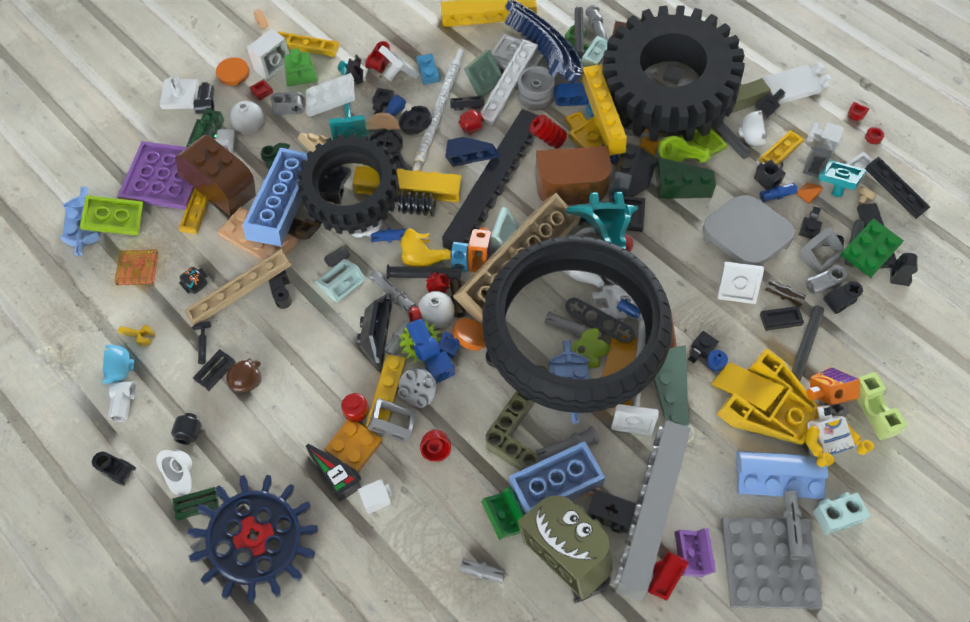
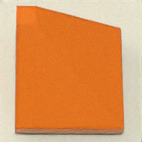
M807 182L798 189L797 195L809 204L821 194L823 187Z

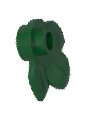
M277 143L275 146L267 145L262 148L260 155L262 160L266 161L268 169L271 168L279 149H289V144Z

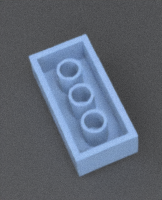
M584 441L510 475L509 485L517 496L522 511L526 514L547 497L557 495L572 501L603 486L605 476Z

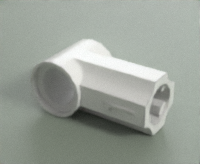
M112 382L109 388L111 403L108 419L124 422L128 419L130 402L136 395V386L134 382Z

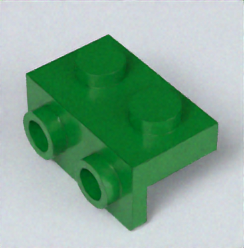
M511 487L505 488L502 493L485 497L481 501L499 540L521 533L518 520L525 513L522 511L517 496L513 493Z

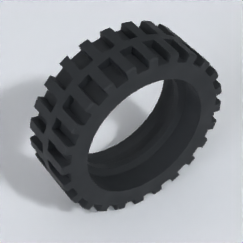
M342 134L338 135V139L332 140L331 137L326 139L327 143L323 145L318 143L315 146L316 150L314 152L309 151L306 154L308 160H302L300 165L303 171H298V188L310 217H314L315 222L323 223L326 230L330 231L332 228H335L336 233L342 234L343 230L348 231L349 234H355L354 230L359 229L362 232H366V227L372 225L375 228L378 226L380 219L385 221L388 218L387 212H393L395 209L394 202H398V192L400 191L396 165L392 155H388V150L385 146L380 148L379 142L375 139L370 142L367 136L362 135V138H357L356 134H350V137L345 138ZM351 163L363 164L373 168L379 174L380 184L376 191L369 198L357 204L335 205L322 199L319 193V185L323 178L331 170L341 165Z

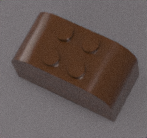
M208 135L201 136L175 157L178 175L229 216L233 215L256 195L254 177L249 168Z

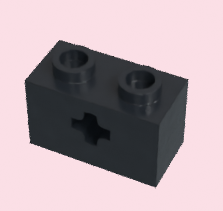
M595 489L588 510V516L593 521L596 519L601 525L610 527V530L615 533H627L637 503ZM609 510L613 511L612 516L608 515Z

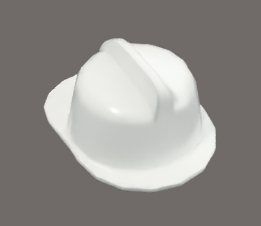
M180 449L161 451L156 459L157 466L163 474L168 487L177 496L189 494L192 488L190 473L193 466L190 456Z

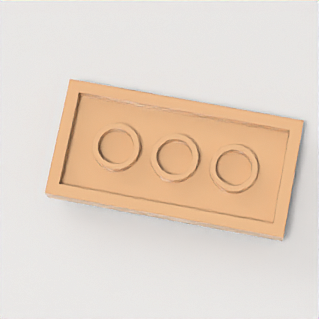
M240 207L217 231L219 236L262 261L280 249L287 256L298 244L297 238L288 233L282 247L246 240L243 223L249 211L243 207Z

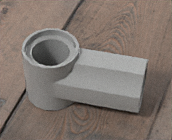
M835 265L826 272L808 278L806 285L809 293L815 295L830 288H839L847 276L846 269L840 265Z

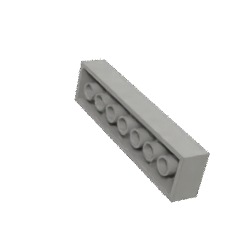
M667 420L663 427L659 426L653 443L654 447L648 460L647 471L642 481L643 485L638 495L637 503L639 504H637L631 523L634 524H631L625 543H628L629 546L625 545L619 563L623 564V567L619 566L613 584L617 585L615 593L642 601L648 591L691 428Z

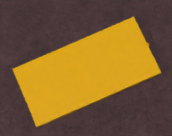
M731 362L725 366L711 383L712 386L731 395L734 393L738 394L748 403L764 411L770 407L784 389L783 386Z

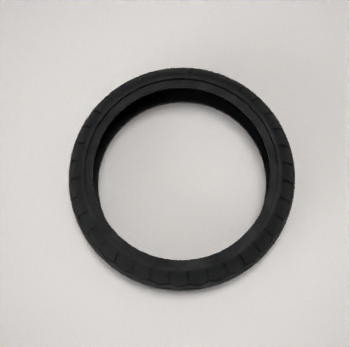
M567 236L552 238L531 245L516 254L503 266L491 283L485 298L482 314V330L485 345L500 375L517 392L529 400L547 408L563 412H598L613 408L638 395L659 373L667 358L672 339L673 325L669 301L654 273L645 263L624 248L591 237ZM567 270L594 273L620 286L636 303L645 324L646 345L633 362L608 376L595 379H571L557 376L532 363L513 342L505 319L510 304L526 285L541 276Z

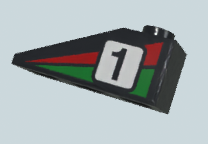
M311 444L305 445L308 453L340 502L361 488L359 481L362 478L356 469L351 470L348 464Z

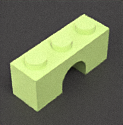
M873 372L858 377L860 379V398L856 400L879 440L899 435L908 425L897 407L888 409L885 405L883 392L886 388L878 374Z

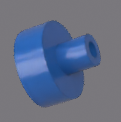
M713 350L707 357L708 367L715 371L723 370L728 362L727 355L721 350Z

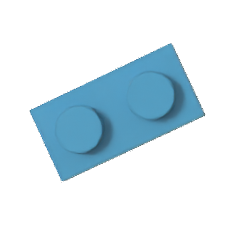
M433 54L416 56L423 85L440 82Z

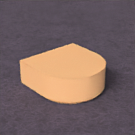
M260 9L253 12L255 21L261 28H267L268 24L263 12Z

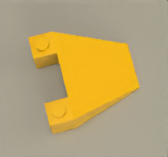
M766 348L756 357L748 371L783 386V391L766 411L748 403L738 394L734 393L726 399L716 415L734 428L803 445L808 431V422L819 419L817 410L819 406L814 400L811 401L807 397L806 389L785 362Z

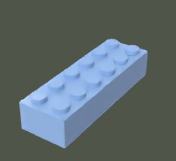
M285 148L279 149L243 223L246 240L282 247L302 202L297 183L299 181L298 171H303L300 164L302 160H308L307 153Z

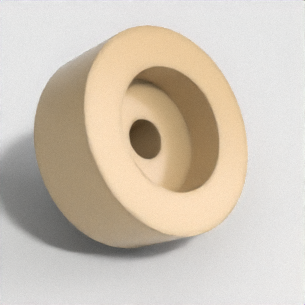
M860 186L857 191L861 195L857 201L861 204H864L867 199L873 201L877 194L863 186Z

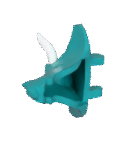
M622 192L614 193L615 203H599L598 193H591L588 204L566 208L567 214L585 218L591 225L582 228L572 236L582 237L586 234L595 233L601 236L602 240L626 249V229L632 214L638 209V206L624 204Z

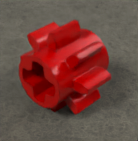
M434 272L428 276L426 288L429 293L432 291L447 292L449 280L446 275L442 273L437 275Z

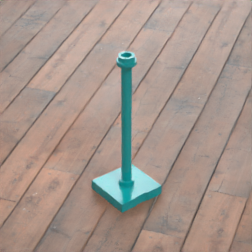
M342 60L338 64V70L341 72V76L347 75L348 62ZM350 103L344 104L345 118L329 119L333 140L338 139V135L342 134L344 138L350 137V134H356L357 138H362V135L368 137L364 115L351 116Z

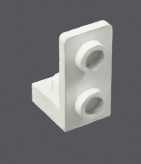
M218 130L216 141L233 154L235 130Z

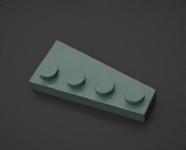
M686 345L669 349L667 358L653 381L665 422L667 420L688 427Z

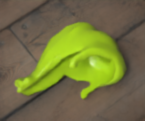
M678 136L665 137L659 143L658 151L660 157L664 159L682 162L692 158L699 159L702 163L707 162L711 158L708 147L705 149L700 145L689 144L684 138Z

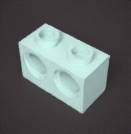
M847 492L839 495L837 500L834 501L825 499L820 501L818 507L813 511L824 536L864 523L871 517L859 493L850 495ZM846 505L850 506L854 513L850 512ZM827 512L832 513L833 516H834V519H831V518L827 515Z

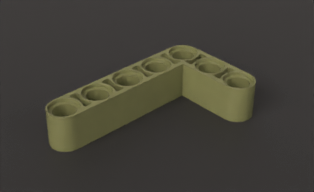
M537 365L539 368L549 372L545 366ZM516 391L487 431L485 439L486 447L490 452L521 471L530 467L524 463L525 460L531 459L536 464L539 462V457L535 451L511 437L535 403ZM521 406L523 409L520 411H515L513 407ZM505 421L511 423L509 427H504L501 424ZM496 437L500 441L498 443H491L490 439ZM514 448L517 450V453L511 455L507 453V450Z

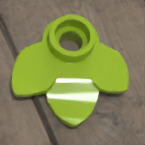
M596 328L583 332L580 340L575 341L571 347L572 352L589 359L588 367L591 368L600 367L599 357L606 355L611 349L610 345L606 342L598 340L599 329ZM579 346L584 347V353H578L577 349Z

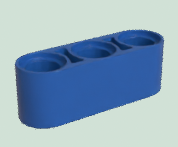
M582 82L575 85L573 83H562L554 87L555 102L558 106H582L589 103Z

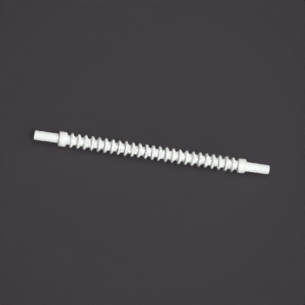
M458 49L454 60L451 61L442 85L443 87L431 115V124L425 130L421 145L414 158L415 164L412 171H420L421 166L425 163L426 155L434 139L433 137L438 128L444 107L460 69V61L464 53L463 49Z

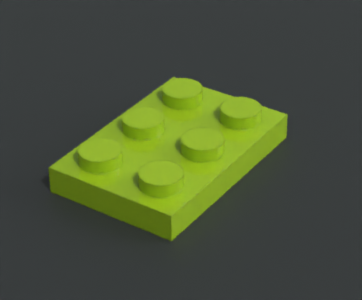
M86 195L80 229L139 236L143 202Z

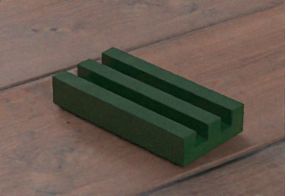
M212 487L173 498L174 511L176 513L175 519L178 521L199 515L200 513L197 508L182 513L181 510L212 501L214 504L207 505V507L211 510H217L219 501L216 488Z

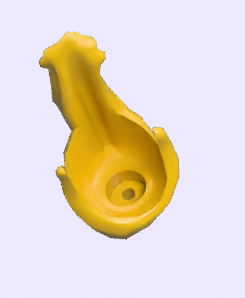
M412 228L405 230L400 241L402 249L401 260L410 267H426L442 260L451 259V251L447 249H428L424 243L428 244L430 239L424 240L421 238H428L430 234H420Z

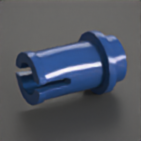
M621 298L616 307L619 309L618 312L622 311L636 320L641 313L637 306L628 302L627 298Z

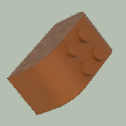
M608 146L536 151L535 177L537 193L543 202L555 193L568 206L588 204L591 193L597 192L599 201L603 200L607 195L611 175Z

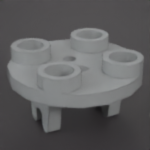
M411 368L403 373L399 380L398 395L410 406L423 408L431 403L436 396V381L425 369Z

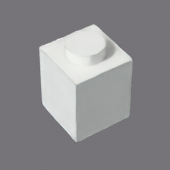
M382 479L358 489L368 514L391 504L389 497L393 496L389 485L383 484Z

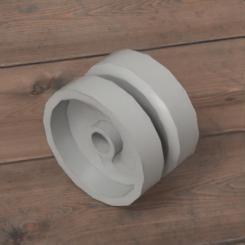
M533 66L524 69L519 74L517 96L522 106L531 110H541L553 102L555 77L548 73V69Z

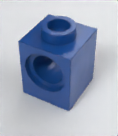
M446 351L424 361L425 370L433 376L436 384L455 375L454 365Z

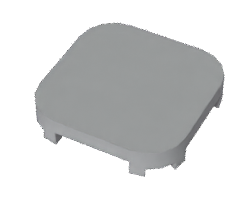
M747 195L731 199L705 219L702 231L704 235L703 240L707 245L711 242L714 243L739 264L762 267L783 249L787 250L794 237V228L785 218L760 200Z

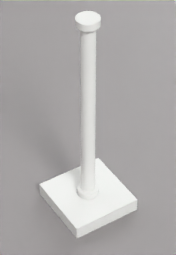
M641 314L637 318L639 328L636 358L644 349L646 329ZM640 392L632 398L631 406L623 404L616 406L611 430L652 436L659 410L640 407Z

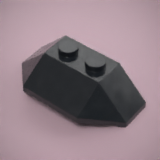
M626 143V153L620 154L609 195H614L615 192H622L623 196L634 197L648 189L658 159L645 146Z
M386 294L374 300L365 309L364 316L360 318V328L362 330L357 335V345H360L361 352L377 371L381 372L392 309L391 294Z

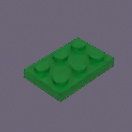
M873 218L843 250L840 256L872 278L904 240Z

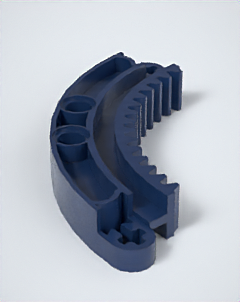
M508 0L505 8L510 13L505 20L506 25H510L512 29L521 32L522 36H526L527 40H531L532 43L538 45V51H541V54L546 59L545 61L548 62V73L551 76L555 77L557 72H559L562 79L565 78L568 82L573 83V85L579 82L583 75V66L572 45L560 32L535 12L516 0Z

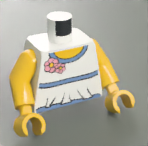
M829 405L817 407L819 419L809 421L807 424L808 431L805 443L809 447V455L818 457L816 463L820 467L830 466L834 463L832 455L853 449L855 445H857V451L861 455H865L868 451L874 449V444L871 441H861L862 438L847 423L844 416L832 415Z

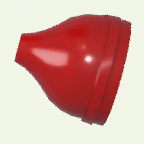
M437 429L428 431L422 437L420 443L421 455L426 460L432 462L446 459L451 452V441L447 434Z

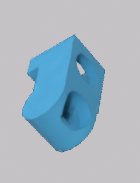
M453 242L451 268H461V272H468V243Z

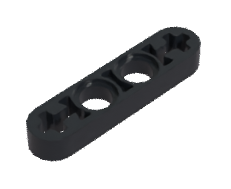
M570 298L566 302V310L571 316L599 329V331L626 344L633 341L635 333L631 326L578 298ZM577 302L578 307L582 310L584 306L587 307L583 311L582 317L579 316L581 314L580 311L576 309L574 311H571L572 308L570 307V304H575ZM595 311L597 318L594 321H588L586 319L587 312ZM606 320H612L614 327L611 330H605L603 323ZM618 324L621 325L619 327L620 330L624 332L627 329L630 330V338L622 339V334L619 332L616 335L613 334L617 330Z

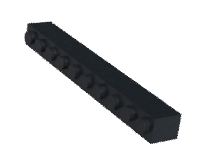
M524 109L520 111L497 148L500 157L490 159L442 236L444 248L452 251L453 242L469 244L472 230H478L482 222L487 220L489 210L494 208L498 195H502L504 185L510 182L512 172L517 170L521 157H525L527 147L531 146L534 141L535 135L529 131V126L532 120L538 116L537 114Z

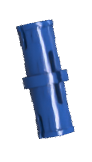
M795 183L785 186L778 185L773 189L761 191L759 193L760 200L763 203L773 199L780 200L785 196L797 194L798 188Z
M387 228V230L374 232L371 234V242L388 241V243H391L393 240H401L407 228L394 230Z

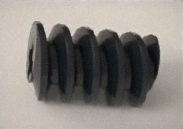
M401 191L398 199V212L401 210L403 214H406L409 211V214L412 215L416 211V214L420 215L423 211V215L427 216L430 211V215L434 217L436 198L433 199L432 193H430L428 198H426L425 193L419 198L418 192L415 193L414 197L411 196V192L404 196V192Z

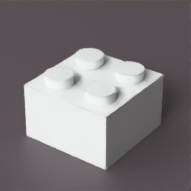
M270 29L247 47L254 71L266 80H269L285 67L284 56L289 55L286 40L273 29Z

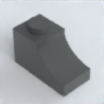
M817 146L812 147L807 156L803 174L819 178L820 173L826 167L831 157L832 151Z

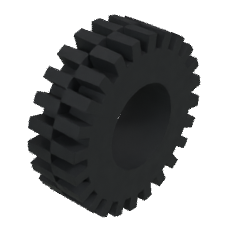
M677 5L675 15H669L667 6H659L657 17L653 16L650 9L642 11L641 22L633 15L627 19L626 28L619 25L615 30V38L610 36L607 42V50H604L603 76L622 126L626 128L633 123L634 135L640 137L644 130L648 129L649 140L657 142L660 132L667 133V137L677 136V133L682 132L684 140L692 141L696 129L702 137L706 136L710 132L711 125L716 128L720 127L723 124L724 116L729 117L732 113L733 106L738 98L745 63H743L744 50L743 48L738 49L740 40L737 35L729 37L731 28L726 23L716 28L718 17L710 14L705 21H702L701 9L694 8L691 16L684 15L685 6ZM673 61L689 66L698 74L699 78L684 86L669 87L652 81L645 75L644 71L654 64Z

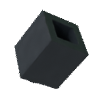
M324 177L319 185V193L322 199L327 202L341 204L345 191L343 180Z

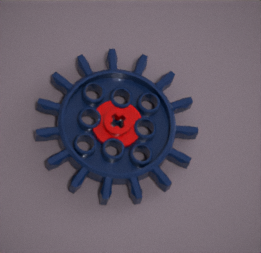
M245 475L240 476L239 485L242 493L231 498L227 495L225 489L218 485L215 487L216 492L223 503L217 510L213 511L202 504L197 506V510L201 515L210 518L207 529H188L187 534L189 537L205 538L206 549L189 555L190 562H199L205 558L210 559L213 568L206 572L200 581L203 585H206L215 576L221 574L228 580L222 591V598L225 600L232 594L236 583L248 585L247 598L249 604H254L256 585L267 582L270 584L274 596L278 598L281 596L280 586L276 581L277 577L287 572L293 579L299 582L302 579L300 571L291 565L296 555L314 559V550L299 546L300 536L318 533V525L300 527L297 518L306 513L311 508V504L308 501L295 509L291 508L286 501L293 494L294 485L292 484L285 488L281 496L269 493L272 485L271 475H266L261 491H249ZM247 504L250 508L246 513H239L237 511L238 506ZM261 512H266L270 517L267 521L261 522L257 519V516ZM282 520H286L290 524L285 530H280L277 527V524ZM231 524H237L240 527L238 532L234 534L229 533L227 528ZM251 534L257 536L256 541L250 539ZM276 540L280 543V547L277 550H270L267 547L268 543ZM227 544L230 548L227 553L219 554L217 552L218 546ZM242 552L250 555L249 560L245 563L237 560L238 555ZM264 560L271 564L267 571H260L257 567Z

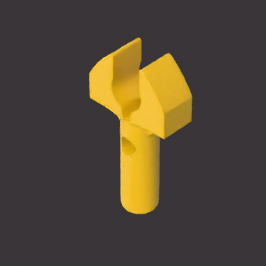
M143 325L140 330L123 326L118 328L119 334L136 337V343L141 346L152 343L150 338H143L142 336L147 334L155 336L152 329L147 325Z

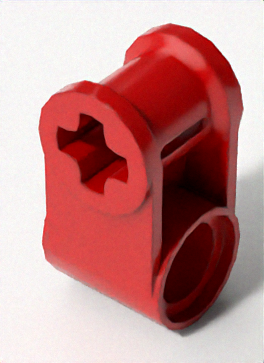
M386 41L378 42L365 62L367 69L372 68L381 74L385 71L390 60L379 52V49L383 45L390 50V45Z

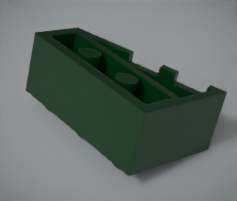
M658 157L655 174L659 199L712 198L716 187L713 170Z

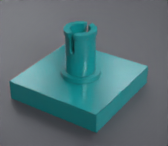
M831 160L820 173L818 180L834 184L831 194L841 197L843 196L844 188L851 190L857 188L864 178L866 170Z

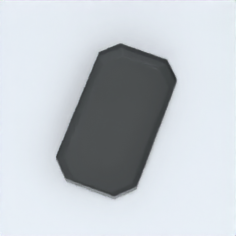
M341 247L325 256L324 261L329 267H333L343 259L349 258L350 253L346 248Z

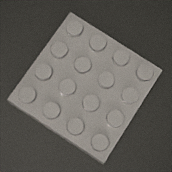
M722 518L721 524L730 608H823L809 519H800L805 557L803 559H791L786 519Z

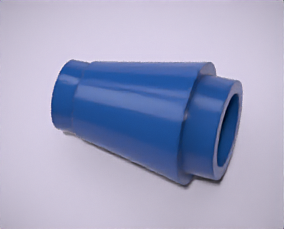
M395 95L391 98L384 113H389L395 117L405 108L406 101L401 96Z

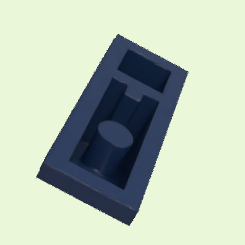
M459 137L447 141L445 157L452 167L499 158L500 154L492 143Z

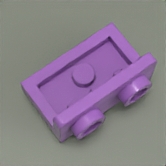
M708 528L698 531L677 530L674 532L677 554L689 562L682 576L704 577L716 572Z

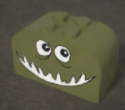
M550 496L540 501L518 520L523 542L583 601L610 576L613 562L609 537L601 523L596 519L593 521L582 506L575 505L570 499L563 496Z

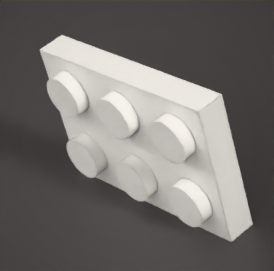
M351 73L306 89V113L309 117L355 101L354 77Z

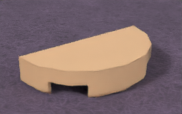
M384 112L373 115L366 125L367 130H380L386 128V130H400L396 118Z

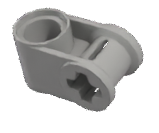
M277 92L271 95L270 100L273 112L276 115L301 114L304 111L302 104L304 96L301 92Z

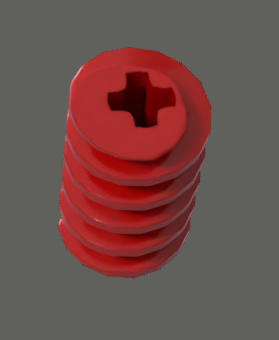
M538 115L530 123L529 131L549 146H554L555 149H558L565 143L567 139L565 129L561 128L546 115Z

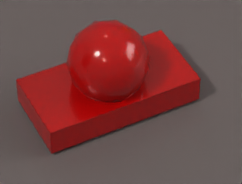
M668 551L665 558L657 561L654 565V577L649 584L648 592L667 601L689 562Z

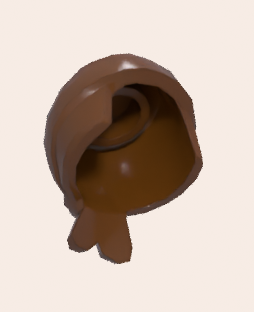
M249 358L232 365L226 375L228 386L238 393H247L257 388L262 379L261 372L258 369L261 363L257 360L252 361Z

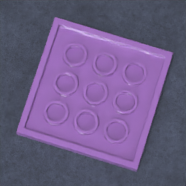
M142 141L117 197L124 200L141 201L143 204L185 210L194 187L178 175L175 157L187 147Z

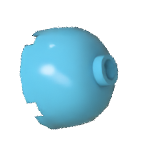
M105 344L103 373L104 377L107 378H102V384L122 382L128 377L129 371H133L134 359H130L126 348L119 345Z

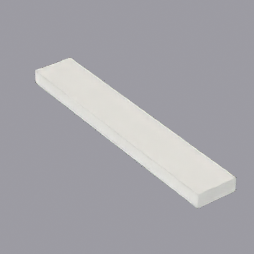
M525 39L522 40L481 110L484 123L491 126L495 124L518 84L519 74L527 68L537 51V44Z

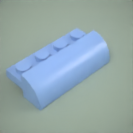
M736 451L737 493L784 497V492L795 491L798 493L797 498L825 499V478H828L827 465L824 467L818 466L816 463L818 457L812 455Z

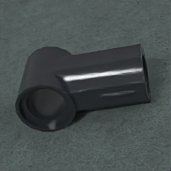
M202 82L199 85L197 99H194V111L196 114H214V86L208 82Z

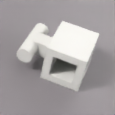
M814 122L807 141L813 142L814 138L819 139L817 147L831 150L833 154L844 128L827 122L824 130L819 129L820 124Z

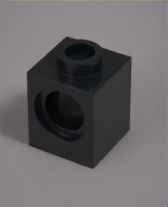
M770 159L766 163L762 162L757 166L754 179L766 190H770L782 183L786 173Z

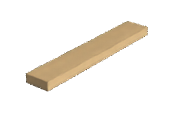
M280 249L187 308L185 312L191 324L194 326L196 323L207 320L292 266L285 252Z

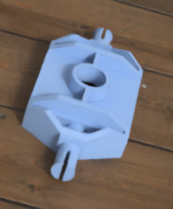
M85 186L80 187V195L63 204L66 211L63 236L60 235V238L66 244L75 246L74 255L82 256L83 247L96 243L101 233L80 229L85 196L88 195V187Z
M564 340L562 342L564 352L550 359L548 364L549 373L571 379H590L588 370L589 359L572 352L571 341ZM571 413L572 424L575 422L576 424L580 423L579 413Z

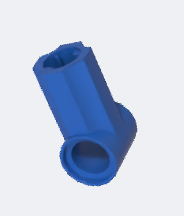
M423 319L415 320L406 326L414 342L416 356L420 361L440 354L439 345L435 338H431Z

